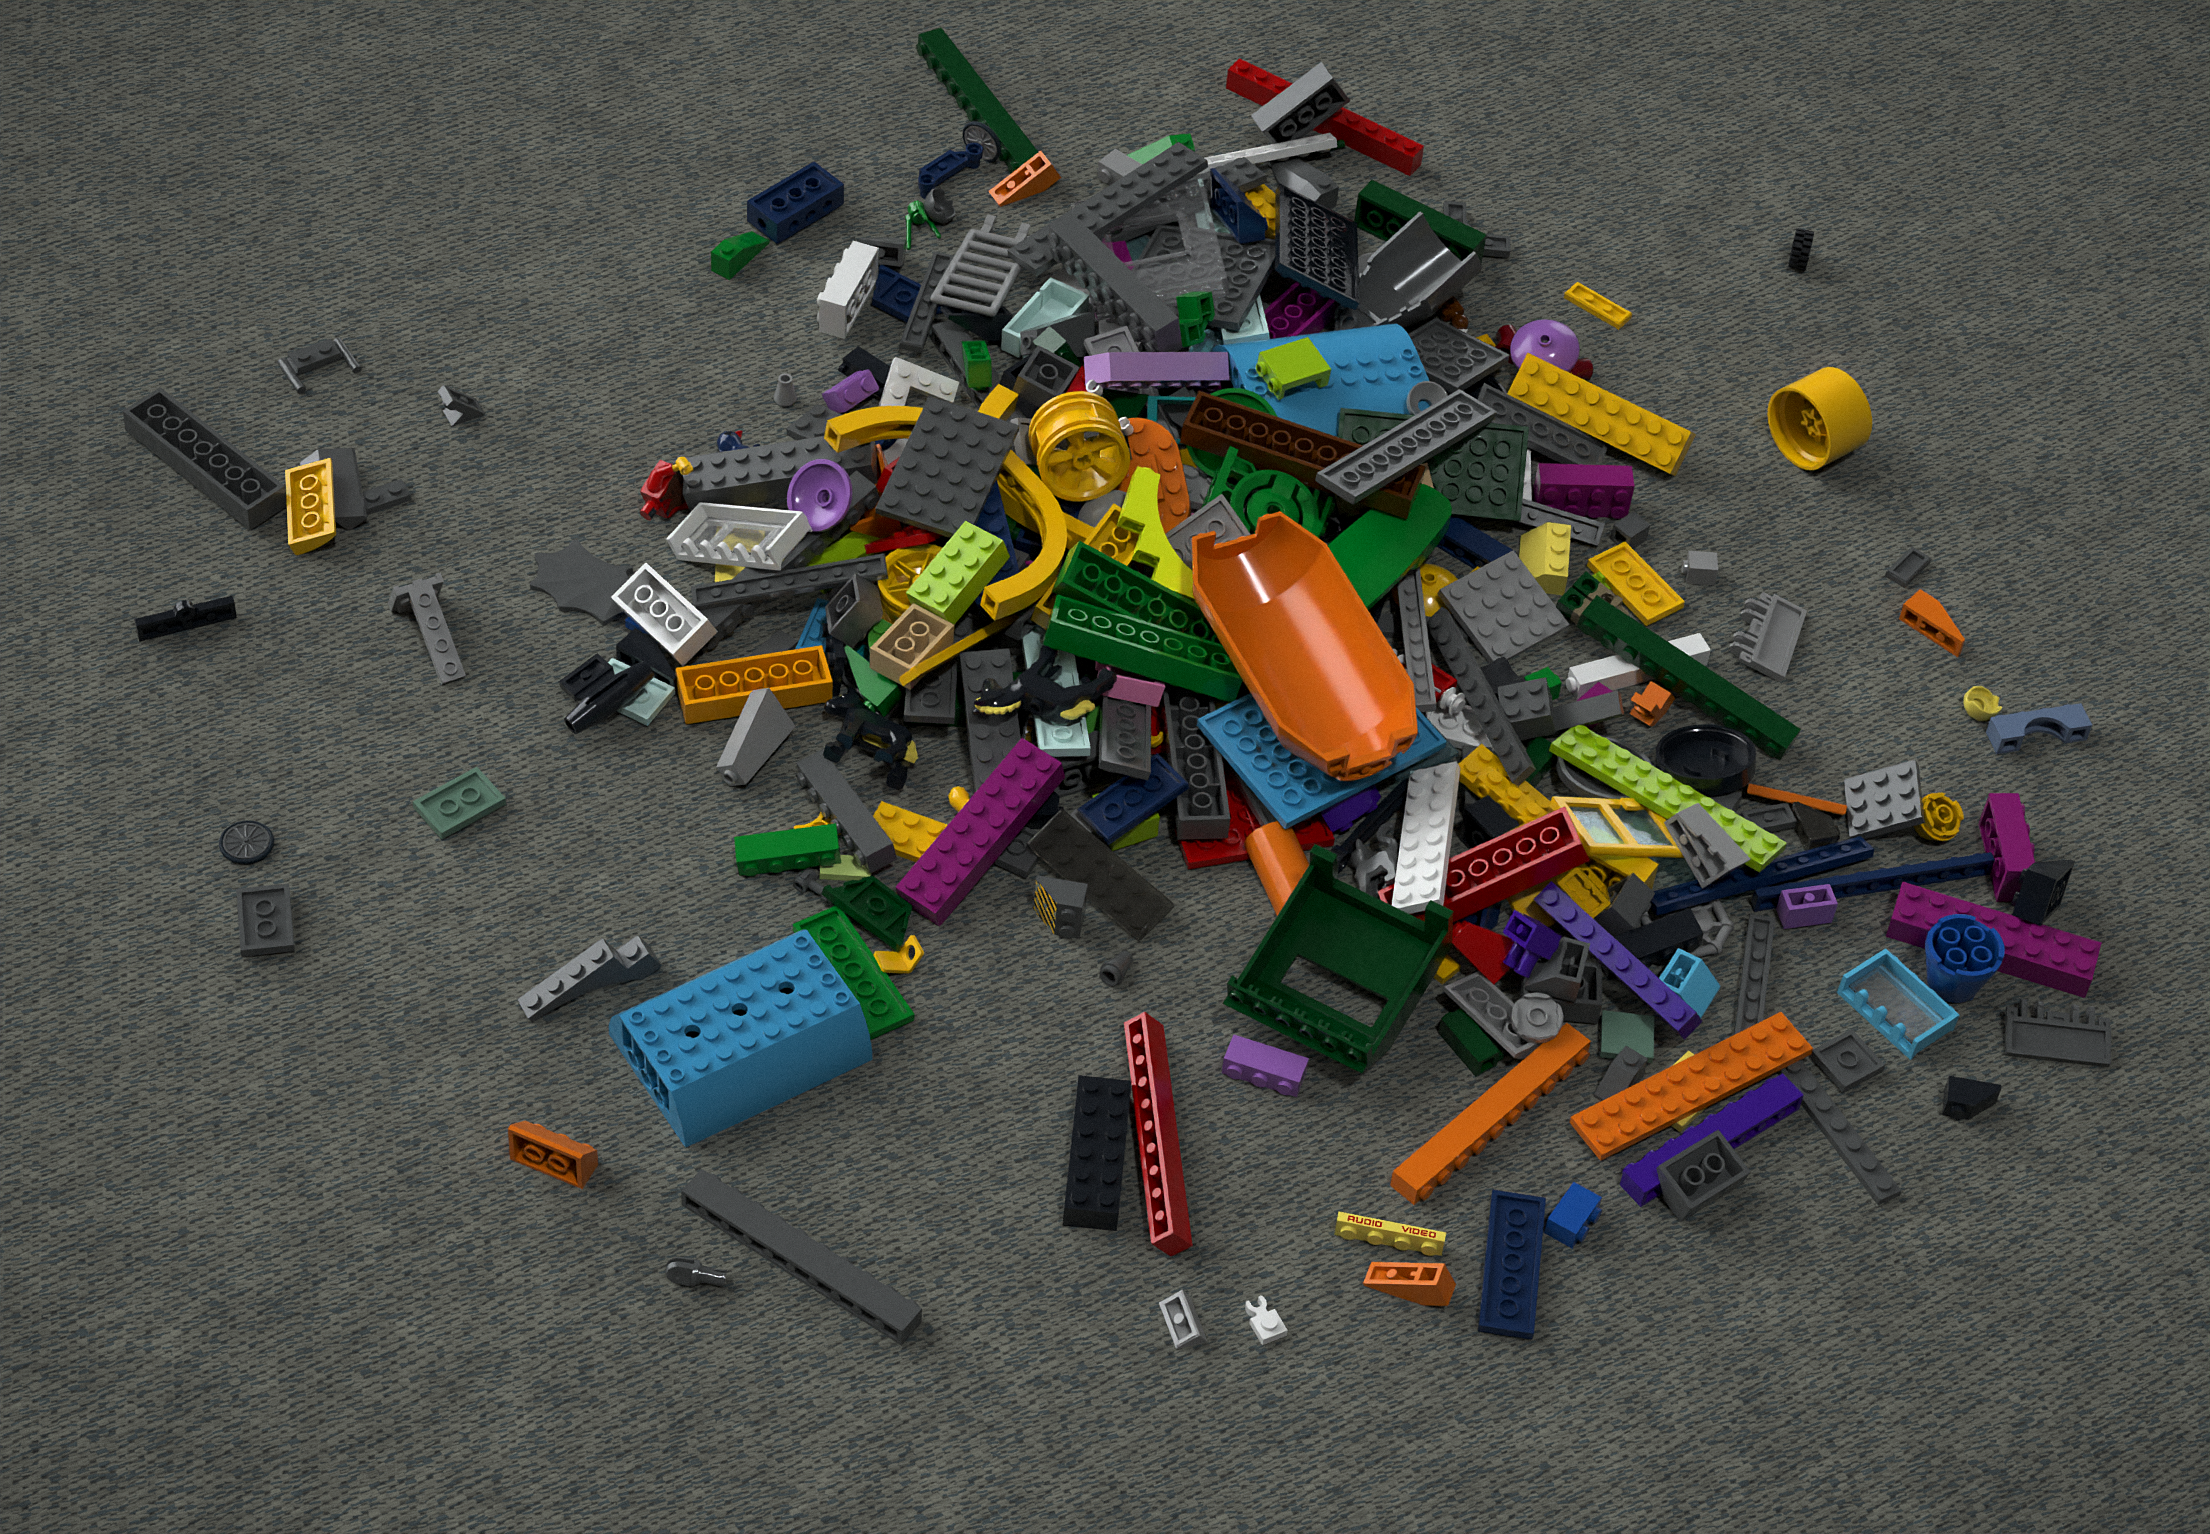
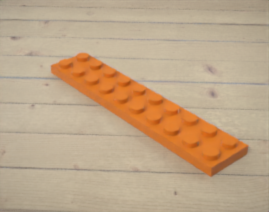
M1779 1012L1571 1116L1569 1123L1601 1161L1811 1055L1813 1047L1786 1016Z

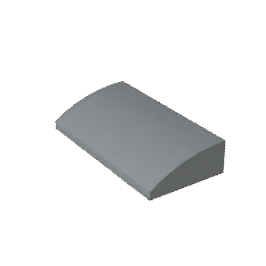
M1480 971L1444 986L1443 991L1514 1058L1524 1059L1542 1044L1528 1042L1517 1035L1512 1028L1510 1020L1514 1003Z

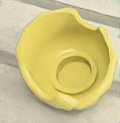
M1973 686L1964 695V708L1968 715L1975 720L1988 721L2002 710V706H1998L1999 697L1992 695L1983 686Z

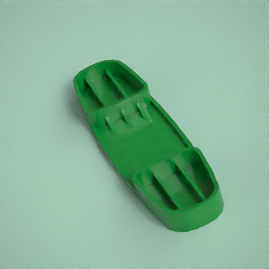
M1422 484L1407 519L1372 508L1328 545L1368 610L1388 593L1409 570L1420 567L1448 531L1452 506L1442 493L1428 485Z

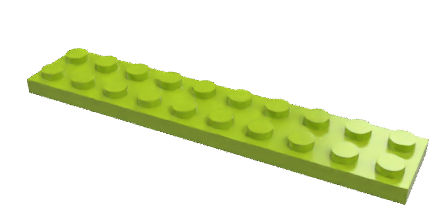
M1584 725L1571 727L1551 743L1550 752L1626 796L1634 798L1635 801L1666 819L1699 803L1751 859L1745 864L1758 872H1761L1785 850L1787 843L1776 835L1767 832L1755 823L1718 804L1713 799L1694 790L1691 786L1680 783L1672 778L1670 774L1664 773L1649 762L1643 761L1628 750L1589 730Z

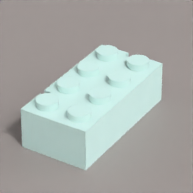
M1050 277L1040 288V292L1037 291L1002 329L1001 350L1019 358L1021 356V331L1073 314L1088 312L1089 295Z

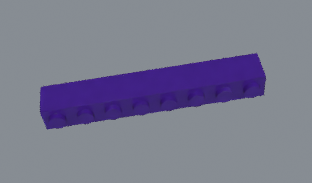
M1552 881L1534 898L1539 908L1574 940L1590 943L1588 953L1681 1038L1685 1040L1703 1022L1695 1010Z
M1783 1073L1774 1079L1769 1078L1755 1091L1749 1090L1737 1102L1734 1103L1732 1101L1717 1114L1708 1115L1696 1127L1690 1126L1678 1138L1669 1139L1660 1149L1649 1151L1642 1160L1637 1163L1632 1162L1628 1164L1622 1171L1623 1175L1620 1186L1642 1207L1663 1194L1656 1169L1660 1164L1718 1129L1732 1148L1736 1149L1799 1110L1804 1094Z

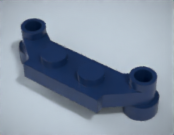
M970 143L966 146L965 151L954 152L950 149L919 169L918 187L921 198L925 199L931 189H934L963 168H979L980 159L983 157V147L978 143Z

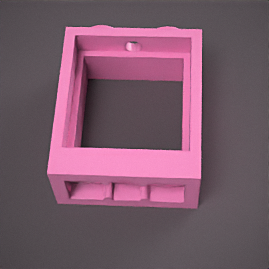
M1096 661L1095 670H1098V673L1105 668L1118 674L1116 675L1117 681L1113 684V688L1101 695L1155 707L1159 706L1165 689V682L1149 679L1144 675L1126 672L1121 668L1103 665Z

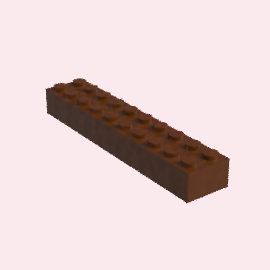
M1202 391L1198 392L1183 423L1180 440L1182 444L1224 457L1228 448L1232 446L1238 449L1237 457L1253 463L1254 467L1259 470L1284 472L1295 477L1304 485L1334 495L1337 494L1315 481L1317 473L1363 446ZM1418 465L1357 503L1407 519L1421 488L1426 467Z

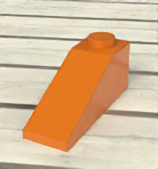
M1039 151L988 192L1001 207L1044 192L1057 182L1061 176L1042 151Z
M1918 590L1903 604L1899 619L1958 657L1961 654L1965 638L1940 601L1923 590Z
M1371 1262L1363 1282L1366 1287L1426 1306H1448L1456 1286L1445 1263Z

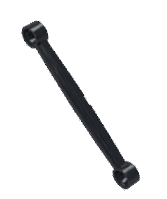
M1445 747L1426 757L1413 771L1447 763L1451 756V750ZM1410 774L1378 804V807L1359 824L1341 846L1335 845L1330 850L1338 855V874L1347 866L1352 852L1356 849V840L1360 839L1363 844L1367 842L1378 831L1379 827L1386 823L1406 803Z

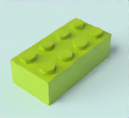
M965 521L906 591L910 604L914 603L955 625L983 591L984 587L987 586L1010 558L1004 541Z

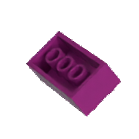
M1538 463L1532 500L1533 502L1582 517L1624 518L1629 514L1635 487L1632 466Z
M1989 793L1978 824L1985 853L1991 852L1995 859L1990 877L1996 902H2012L2015 893L2020 892L2022 884L2019 883V878L2023 869H2027L2035 863L2034 843L2030 842L2029 839L2030 826L2029 823L2025 822V805L2021 803L2019 793Z

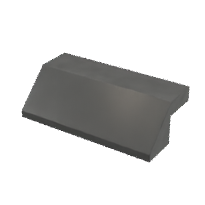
M353 448L317 449L302 460L300 465H306L327 458L332 459L335 523L337 522L347 530H351L367 519L355 450Z

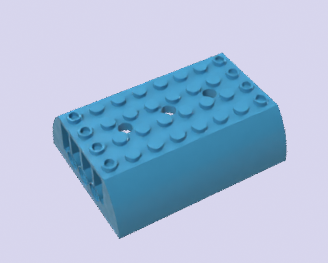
M800 930L613 1016L609 1022L610 1037L685 1148L873 1060L870 1035L860 1003L807 930ZM783 988H791L793 992L790 994L781 993L780 990ZM738 1009H742L747 1012L743 1016L733 1014V1012ZM690 1031H696L700 1034L695 1038L686 1036Z

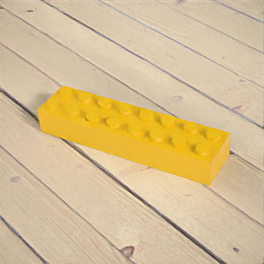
M1527 353L1507 393L1674 476L1677 474L1696 436L1695 433L1530 353Z

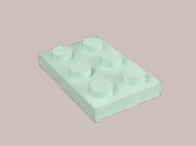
M611 658L608 662L613 666L615 674L631 667L614 658ZM653 678L635 698L617 710V712L648 726L675 695V687Z

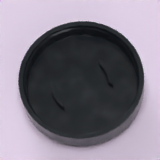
M1709 724L1685 726L1669 732L1660 739L1656 746V768L1670 774L1675 780L1684 785L1691 786L1694 790L1705 796L1722 795L1739 790L1752 780L1756 770V749L1753 742L1747 736L1728 727Z

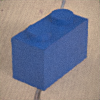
M1573 1182L1548 1217L1544 1233L1573 1249L1577 1241L1583 1242L1589 1232V1224L1591 1222L1595 1224L1602 1213V1209L1599 1208L1602 1197Z

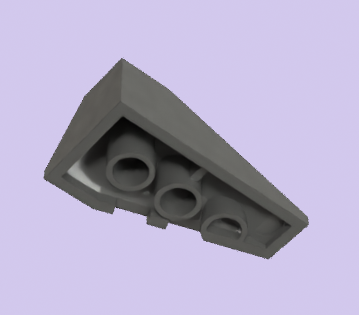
M1294 156L1284 161H1268L1273 175L1279 184L1329 209L1337 205L1339 187L1327 174Z

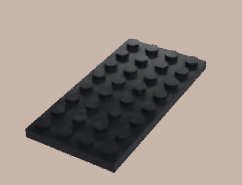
M1279 184L1275 193V270L1282 277H1290L1296 280L1302 287H1310L1316 290L1322 297L1337 301L1344 308L1356 310L1360 304L1357 223Z

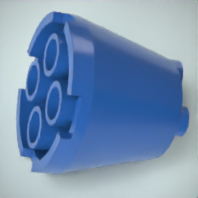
M1953 914L1942 917L1930 929L1926 937L1927 983L1929 988L1934 990L1945 1002L1962 1003L1972 1000L1998 971L2004 958L2005 947L2000 934L1994 927L1990 929L1976 921V917L1971 915Z

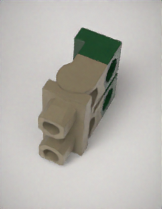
M1587 571L1562 595L1556 604V608L1561 614L1576 623V625L1582 612L1596 595L1628 616L1630 614L1621 606L1623 599L1618 595L1616 596Z

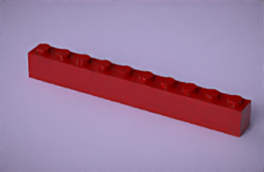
M1239 58L1228 69L1226 89L1264 106L1293 83ZM1343 107L1313 129L1320 134L1331 133L1336 140L1343 139L1345 146L1408 176H1411L1422 163L1424 145Z
M1143 1012L1124 1022L1151 1244L1167 1255L1173 1256L1192 1247L1193 1244L1164 1025L1148 1013Z

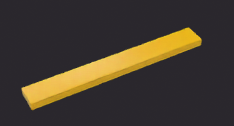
M1014 613L1000 618L917 664L900 676L899 681L903 687L959 656L960 653L966 652L1003 631L1019 619L1018 614Z

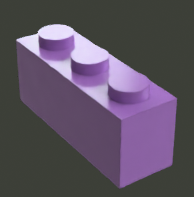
M1233 1035L1224 1056L1222 1073L1232 1079L1245 1080L1257 1087H1267L1278 1091L1282 1095L1297 1097L1307 1073L1309 1058Z

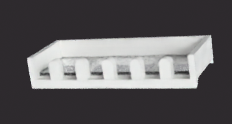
M699 502L666 540L678 560L781 571L783 560L807 535L806 533L813 530L806 515L801 511Z

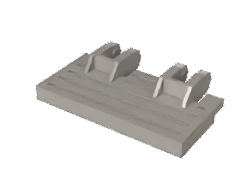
M1762 592L1759 601L1753 598L1745 601L1744 608L1746 609L1742 610L1741 618L1747 621L1750 627L1746 634L1742 631L1734 633V642L1730 644L1729 651L1739 657V662L1782 682L1786 676L1807 610L1775 594L1770 596Z

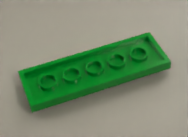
M831 907L793 924L794 933L800 930H807L860 1003L867 1023L870 1040L914 1021V1012L888 975L882 972L874 955L839 907Z

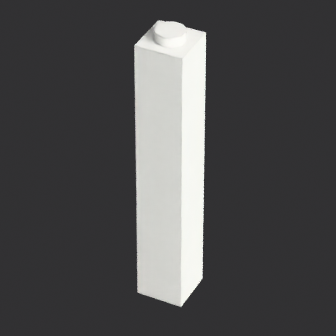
M1700 633L1668 641L1704 666L1707 665L1711 650ZM1615 655L1570 667L1568 678L1566 679V687L1578 700L1598 681L1613 691L1654 680L1655 678L1646 675L1641 669L1625 661L1620 655Z

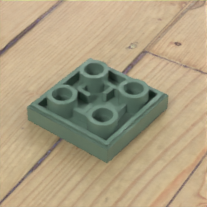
M1602 1010L1600 1057L1615 1059L1622 1049L1628 1046L1648 1058L1647 1063H1652L1654 1058V1016Z

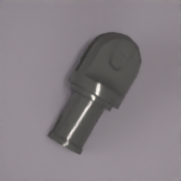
M674 1257L666 1264L665 1273L666 1277L676 1284L695 1287V1285L703 1283L724 1287L727 1270L702 1266L703 1263H700L698 1259Z

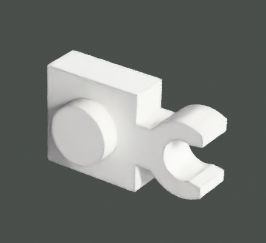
M1263 1296L1258 1297L1260 1307L1257 1308L1253 1307L1250 1301H1246L1245 1310L1248 1315L1252 1316L1249 1324L1262 1345L1287 1336L1288 1330L1276 1310H1266L1267 1302Z

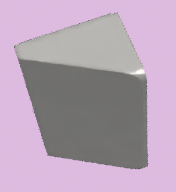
M1181 1290L1159 1302L1176 1349L1207 1342L1192 1299L1186 1292Z

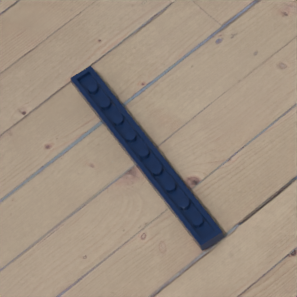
M1859 836L1776 858L1761 872L1749 866L1736 869L1703 889L1698 880L1653 891L1655 894L1650 901L1652 904L1650 909L1656 915L1666 914L1667 912L1729 897L1745 891H1752L1760 887L1774 885L1849 863L1860 862L1864 859L1872 858L1874 848Z
M1991 852L1976 853L1970 856L1951 857L1945 860L1927 861L1912 865L1905 864L1900 867L1881 868L1874 871L1856 872L1842 876L1835 875L1829 878L1810 879L1804 882L1785 883L1771 887L1764 886L1754 890L1751 906L1754 912L1776 909L1781 890L1830 884L1835 898L1839 899L1897 890L1901 888L1902 882L1922 886L1990 875L1995 859Z

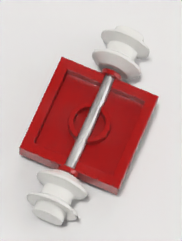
M1393 649L1394 653L1397 656V650ZM1401 654L1397 657L1407 672L1405 655ZM1431 663L1436 703L1440 700L1441 709L1449 707L1448 713L1451 715L1459 713L1464 708L1466 701L1464 700V693L1456 695L1457 680Z

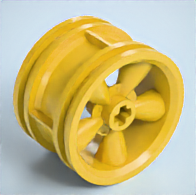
M1085 391L1068 392L1050 399L1034 414L1028 430L1029 442L1034 457L1037 460L1041 480L1052 494L1068 501H1088L1109 493L1122 482L1129 469L1130 452L1125 437L1121 432V426L1115 409L1105 398ZM1084 432L1099 433L1092 442L1084 438ZM1066 438L1070 442L1067 450L1055 448Z

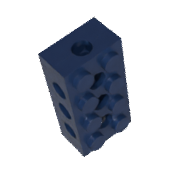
M812 162L747 201V221L778 244L844 204V184L816 162Z

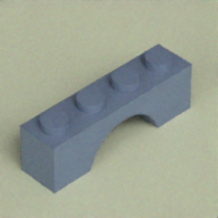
M2081 703L2067 704L2060 707L2042 708L2040 710L2022 711L2015 714L1991 717L1986 734L1996 754L2019 751L2023 738L2035 732L2051 734L2060 739L2064 744L2087 740L2092 723Z

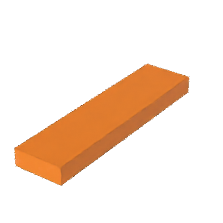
M1748 783L1746 791L1749 794L1840 815L1846 814L1847 805L1753 783Z

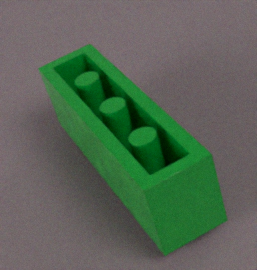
M836 823L734 837L739 876H755L769 872L779 873L784 870H802L808 867L831 866L841 863Z

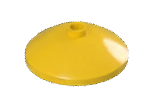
M1421 564L1420 575L1425 616L1432 617L1441 607L1450 612L1437 593L1441 588L1458 580L1457 577L1443 567L1433 564ZM1396 584L1391 589V593L1395 603L1399 606Z

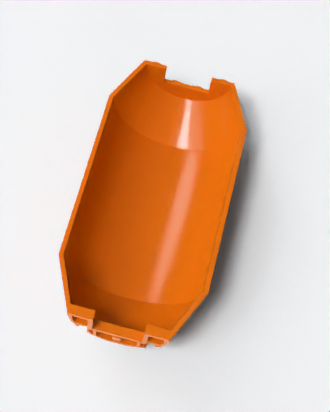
M1281 511L1259 517L1255 534L1241 536L1225 543L1221 542L1214 545L1215 531L1200 533L1192 537L1194 599L1281 745L1286 750L1331 777H1335L1340 781H1353L1371 776L1392 764L1391 759L1399 752L1404 754L1410 748L1418 734L1414 683L1325 542Z

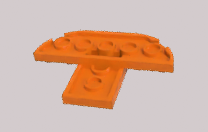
M1128 418L1134 428L1133 433L1127 436L1132 460H1130L1126 476L1113 490L1127 492L1131 477L1138 466L1150 468L1155 473L1161 474L1158 484L1157 501L1160 521L1166 534L1190 517L1191 501L1181 453L1171 433L1162 425L1149 419Z

